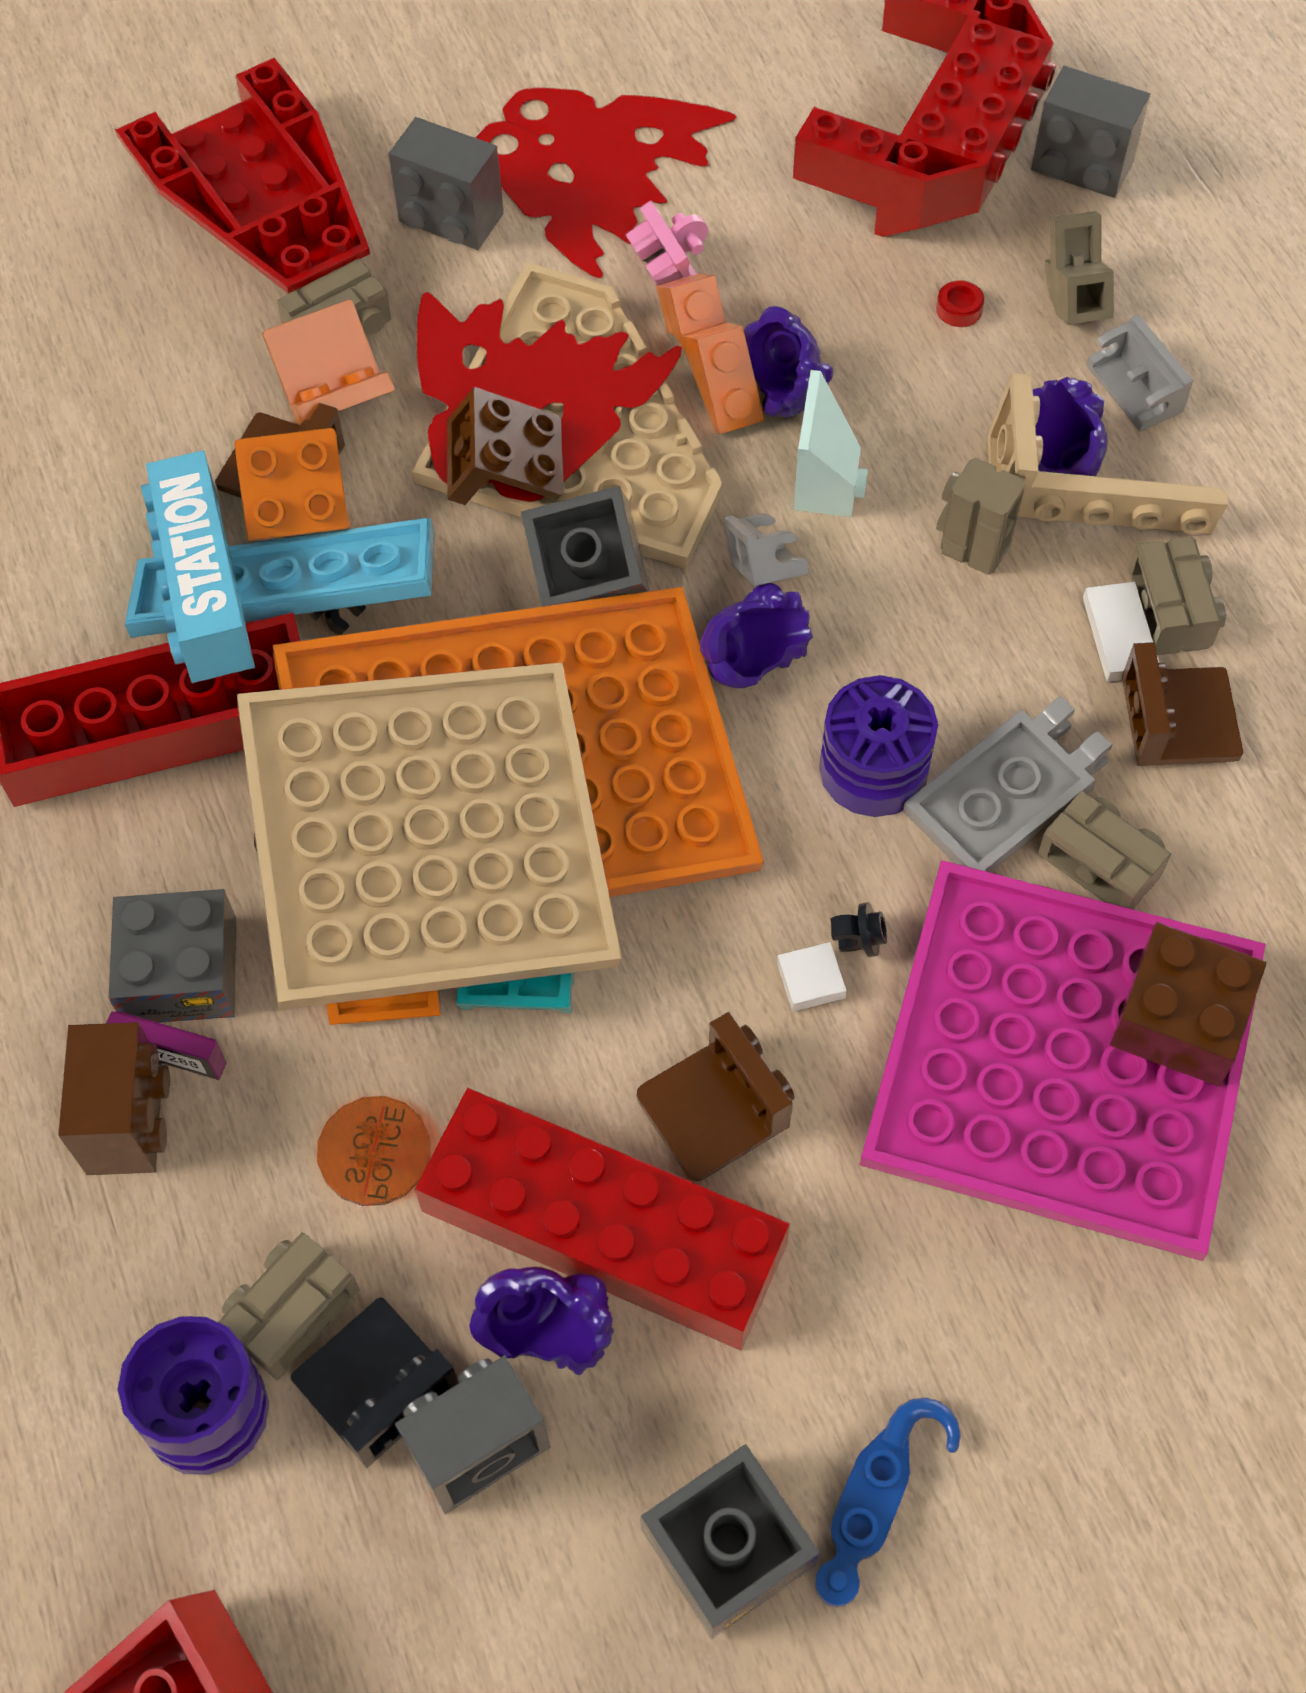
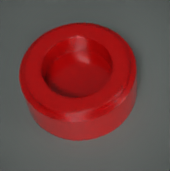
M951 281L945 284L938 293L936 312L939 318L948 325L954 327L973 325L982 316L985 301L984 294L977 285L969 281Z

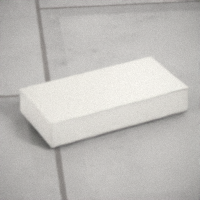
M1135 582L1085 588L1083 601L1107 682L1122 680L1133 643L1153 642Z

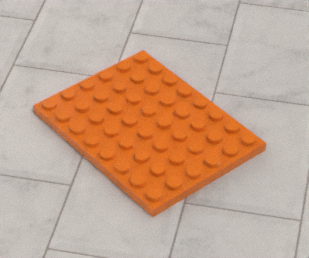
M683 587L273 645V659L280 690L562 663L609 897L757 872L761 870L764 864L705 660L700 651L699 640Z

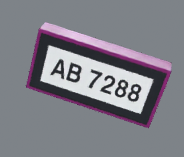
M117 1010L115 1012L111 1011L106 1023L139 1022L149 1042L156 1043L158 1058L162 1064L220 1080L227 1062L216 1039Z

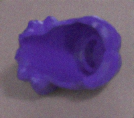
M771 306L763 311L758 321H754L744 328L743 331L755 381L759 385L760 391L765 395L762 406L766 415L771 417L779 415L788 418L804 411L811 370L821 371L827 384L832 381L833 367L830 364L821 362L817 341L810 330L801 323V318L782 307Z
M1069 377L1060 380L1044 381V385L1041 388L1033 389V396H1039L1040 412L1037 424L1035 425L1036 436H1042L1043 452L1040 464L1038 465V471L1097 476L1108 445V436L1101 420L1104 411V399L1100 395L1094 394L1092 385L1087 381Z
M773 583L756 586L742 602L740 601L724 608L706 626L700 640V651L708 661L710 675L724 686L747 688L756 685L765 674L776 667L788 668L793 659L805 657L809 641L813 638L812 631L808 626L810 622L809 610H806L803 606L799 592H783L780 586Z
M544 1267L506 1269L488 1277L477 1291L475 1297L476 1308L472 1312L469 1324L471 1335L475 1341L500 1357L505 1355L507 1359H515L519 1356H531L544 1361L554 1360L558 1369L568 1367L576 1375H582L586 1369L596 1366L597 1362L605 1355L604 1349L612 1341L614 1329L612 1328L613 1319L609 1312V1297L606 1295V1285L601 1279L586 1274H574L563 1278L557 1272Z

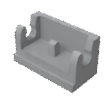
M1139 315L1132 317L1129 322L1105 332L1097 339L1098 344L1102 348H1108L1091 355L1088 358L1087 367L1139 432L1184 412L1193 379Z
M756 514L739 519L734 515L725 516L724 523L732 566L754 586L809 574L807 560L805 558H797L785 548V543L791 544L798 540L794 533L778 531L764 535L757 529L760 526L774 524L776 522L775 518L767 514Z

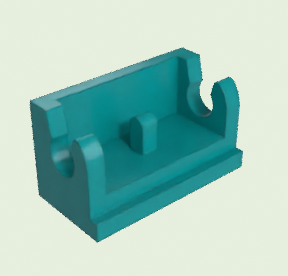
M575 972L457 987L456 1005L461 1010L500 1008L560 1011V1013H572V985H574Z

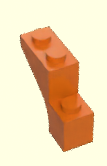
M699 273L656 286L667 332L677 338L686 354L715 432L723 434L765 421L743 326L726 323L715 275Z

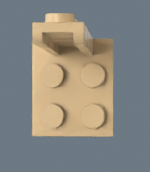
M1011 374L988 431L987 445L988 462L996 466V472L1005 470L1024 479L1025 488L1018 517L1036 518L1042 521L1081 522L1093 526L1114 525L1135 527L1140 530L1159 529L1181 531L1187 534H1212L1228 506L1227 494L1220 488L1038 471V465L1040 464L1043 452L1042 436H1036L1035 425L1037 424L1040 412L1039 396H1033L1032 375Z

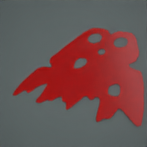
M527 88L516 92L504 105L502 110L506 121L489 123L476 138L490 143L494 137L508 134L517 139L518 147L514 152L498 154L501 187L524 215L535 218L552 216V219L545 227L547 240L578 268L593 277L601 278L603 272L595 259L603 256L604 252L593 238L592 225H596L616 235L631 245L626 234L633 230L638 223L633 212L634 208L642 207L650 201L660 204L667 203L664 195L646 176V173L659 169L654 159L663 156L697 166L708 167L709 162L705 157L708 149L696 140L692 134L734 121L737 117L736 114L706 105L639 95H621L606 106L597 108L594 98L579 90ZM539 100L547 104L548 113L541 119L530 120L521 114V107L528 101ZM640 127L659 129L664 134L658 142L648 144L637 141L635 130ZM543 134H550L554 137V141L549 145H543L539 142V137ZM555 163L567 164L574 173V179L571 183L555 180L548 174L551 166Z
M430 292L423 293L417 317V361L421 388L424 394L436 398L448 406L447 410L433 417L427 431L435 471L438 477L447 484V420L472 388L477 387L541 410L551 403L564 404L563 417L561 419L564 483L620 430V418L613 407L635 408L645 404L676 366L681 356L682 347L675 346L660 357L655 356L652 352H647L631 366L613 371L619 352L629 337V334L626 332H617L609 337L596 336L585 343L579 344L574 335L567 334L565 322L561 319L532 345L528 346L519 337L507 344L500 338L504 310L502 299H498L491 304H479L464 322H460ZM467 345H474L485 349L487 352L485 364L473 369L467 368L463 364L462 352ZM492 479L488 482V484L492 482L498 493L507 498L533 502L545 497L502 482L492 481Z

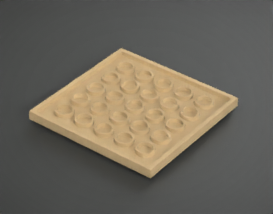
M562 663L237 694L278 1010L619 967L622 957Z

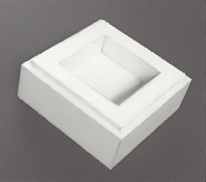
M830 942L777 955V966L792 1012L846 998L847 990Z

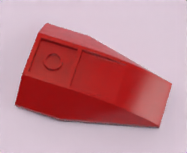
M275 57L235 75L241 99L240 103L175 133L170 132L156 112L115 129L116 136L162 197L288 294L358 258L361 259L370 254L369 245L319 113Z

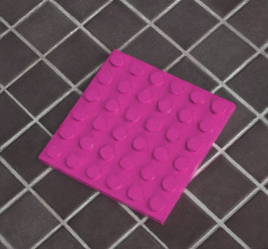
M941 860L859 1165L1203 1261L1209 1250L1255 1001L1235 1062L1220 1087L1112 1047L1110 1042L1142 952L1156 922L1263 960L1266 944Z

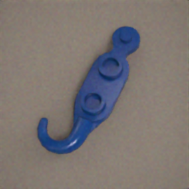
M926 1397L916 1398L898 1406L889 1418L886 1428L857 1457L831 1522L830 1533L832 1542L836 1547V1555L832 1560L822 1565L816 1575V1593L827 1605L843 1607L854 1600L860 1585L857 1572L859 1562L878 1553L887 1538L909 1480V1436L914 1424L922 1418L937 1420L945 1428L947 1450L950 1453H955L958 1450L961 1439L959 1422L953 1412L940 1401Z

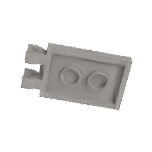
M1059 696L1034 719L1030 718L1021 709L904 802L903 812L953 863L991 873L1054 822L1081 791L1088 794L1094 789L1096 780L1091 775L1108 763V758L1105 754L1111 750L1112 744L1096 731L1071 754L1062 747L1056 739L1071 729L1072 724L1068 719L1074 715L1075 709Z

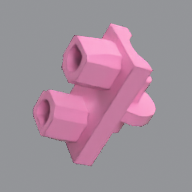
M652 201L640 207L646 220L627 233L626 236L641 261L661 248L665 250L663 254L645 265L656 285L696 275L685 252L691 251L694 255H698L704 250L703 241L708 234V227L705 221L698 215L685 217L683 213H678L672 218L674 225L669 229Z

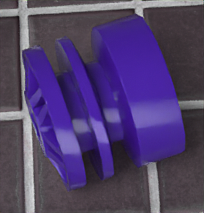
M878 675L859 678L842 687L828 704L824 722L819 770L824 788L836 803L856 814L871 817L893 815L904 810V802L926 786L938 721L934 706L923 692L903 679Z
M180 1316L157 1324L134 1343L122 1363L117 1390L123 1414L162 1464L183 1474L210 1475L234 1466L254 1449L266 1428L269 1399L262 1376L252 1363L243 1344L229 1327L208 1317ZM198 1400L205 1404L210 1403L209 1407L204 1411L196 1406L192 1408Z

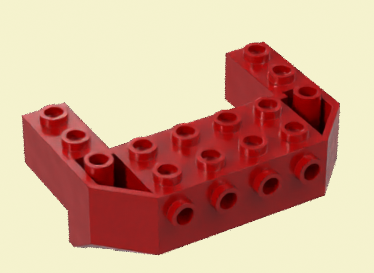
M885 0L882 23L883 32L947 52V55L900 135L813 107L795 137L793 179L876 207L874 234L881 237L921 229L978 213L993 185L999 181L1011 152L1016 150L1028 121L1031 122L1044 92L1049 90L1056 71V64L1051 63L1054 42L1028 0Z

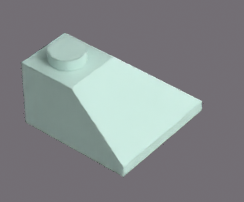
M811 370L798 447L793 510L852 517L854 498L864 499L868 469L859 468L861 447L821 371Z

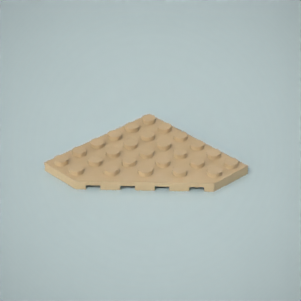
M526 262L504 302L500 338L504 343L508 344L519 337L528 346L532 345L556 322L563 319L565 331L567 334L574 335L579 344L585 343L596 336L609 337L617 332L629 334L627 341L619 352L613 371L631 366L647 353V347L633 322L627 320L620 307V299L611 286ZM479 347L468 367L469 369L485 364L487 355L485 349ZM664 381L645 404L635 408L613 407L620 418V430L563 483L564 493L558 500L544 497L537 501L527 502L507 498L498 493L492 482L487 484L485 488L479 489L469 500L522 517L521 511L620 486L630 503L641 555L687 570L722 495V481L715 468L709 466L702 453L701 443L687 418H682L674 403V395L666 381ZM551 403L542 410L558 415L562 419L564 404ZM428 441L412 470L414 484L447 494V484L438 477L435 471Z

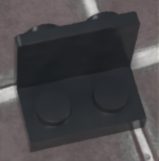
M382 1297L377 1298L291 1374V1380L366 1468L372 1465L401 1438L395 1423L405 1417L403 1411L409 1404L430 1392H436L437 1396H440L459 1384L453 1365L438 1349L432 1352Z

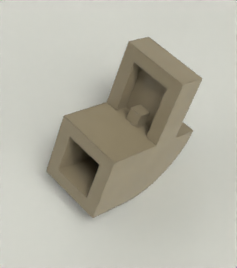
M1091 211L1050 217V259L1045 260L1048 291L1056 314L1068 325L1114 318V271L1102 263L1101 214Z

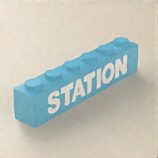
M202 450L146 463L149 483L141 485V490L148 511L146 518L153 539L151 546L158 568L156 575L164 600L162 601V608L170 632L167 633L175 664H186L192 683L255 668L218 497L205 451Z

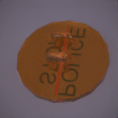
M387 1096L362 1097L343 1105L326 1121L317 1141V1164L326 1185L341 1199L361 1206L386 1205L406 1196L418 1184L430 1160V1136L421 1116L405 1102Z

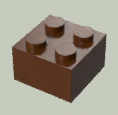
M1156 922L1142 952L1110 1046L1220 1087L1235 1062L1267 962Z
M139 1022L68 1025L59 1138L86 1175L156 1173L157 1153L165 1151L167 1142L166 1123L164 1118H159L161 1099L168 1098L170 1093L169 1067L167 1064H162L159 1060L156 1043L149 1042Z

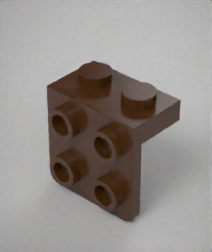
M730 1012L709 1023L708 1046L638 1087L636 1093L637 1102L687 1177L695 1182L706 1179L790 1127L792 1100L795 1099L789 1082L779 1070L770 1071L760 1057L763 1054V1050L752 1029L746 1024L739 1027Z

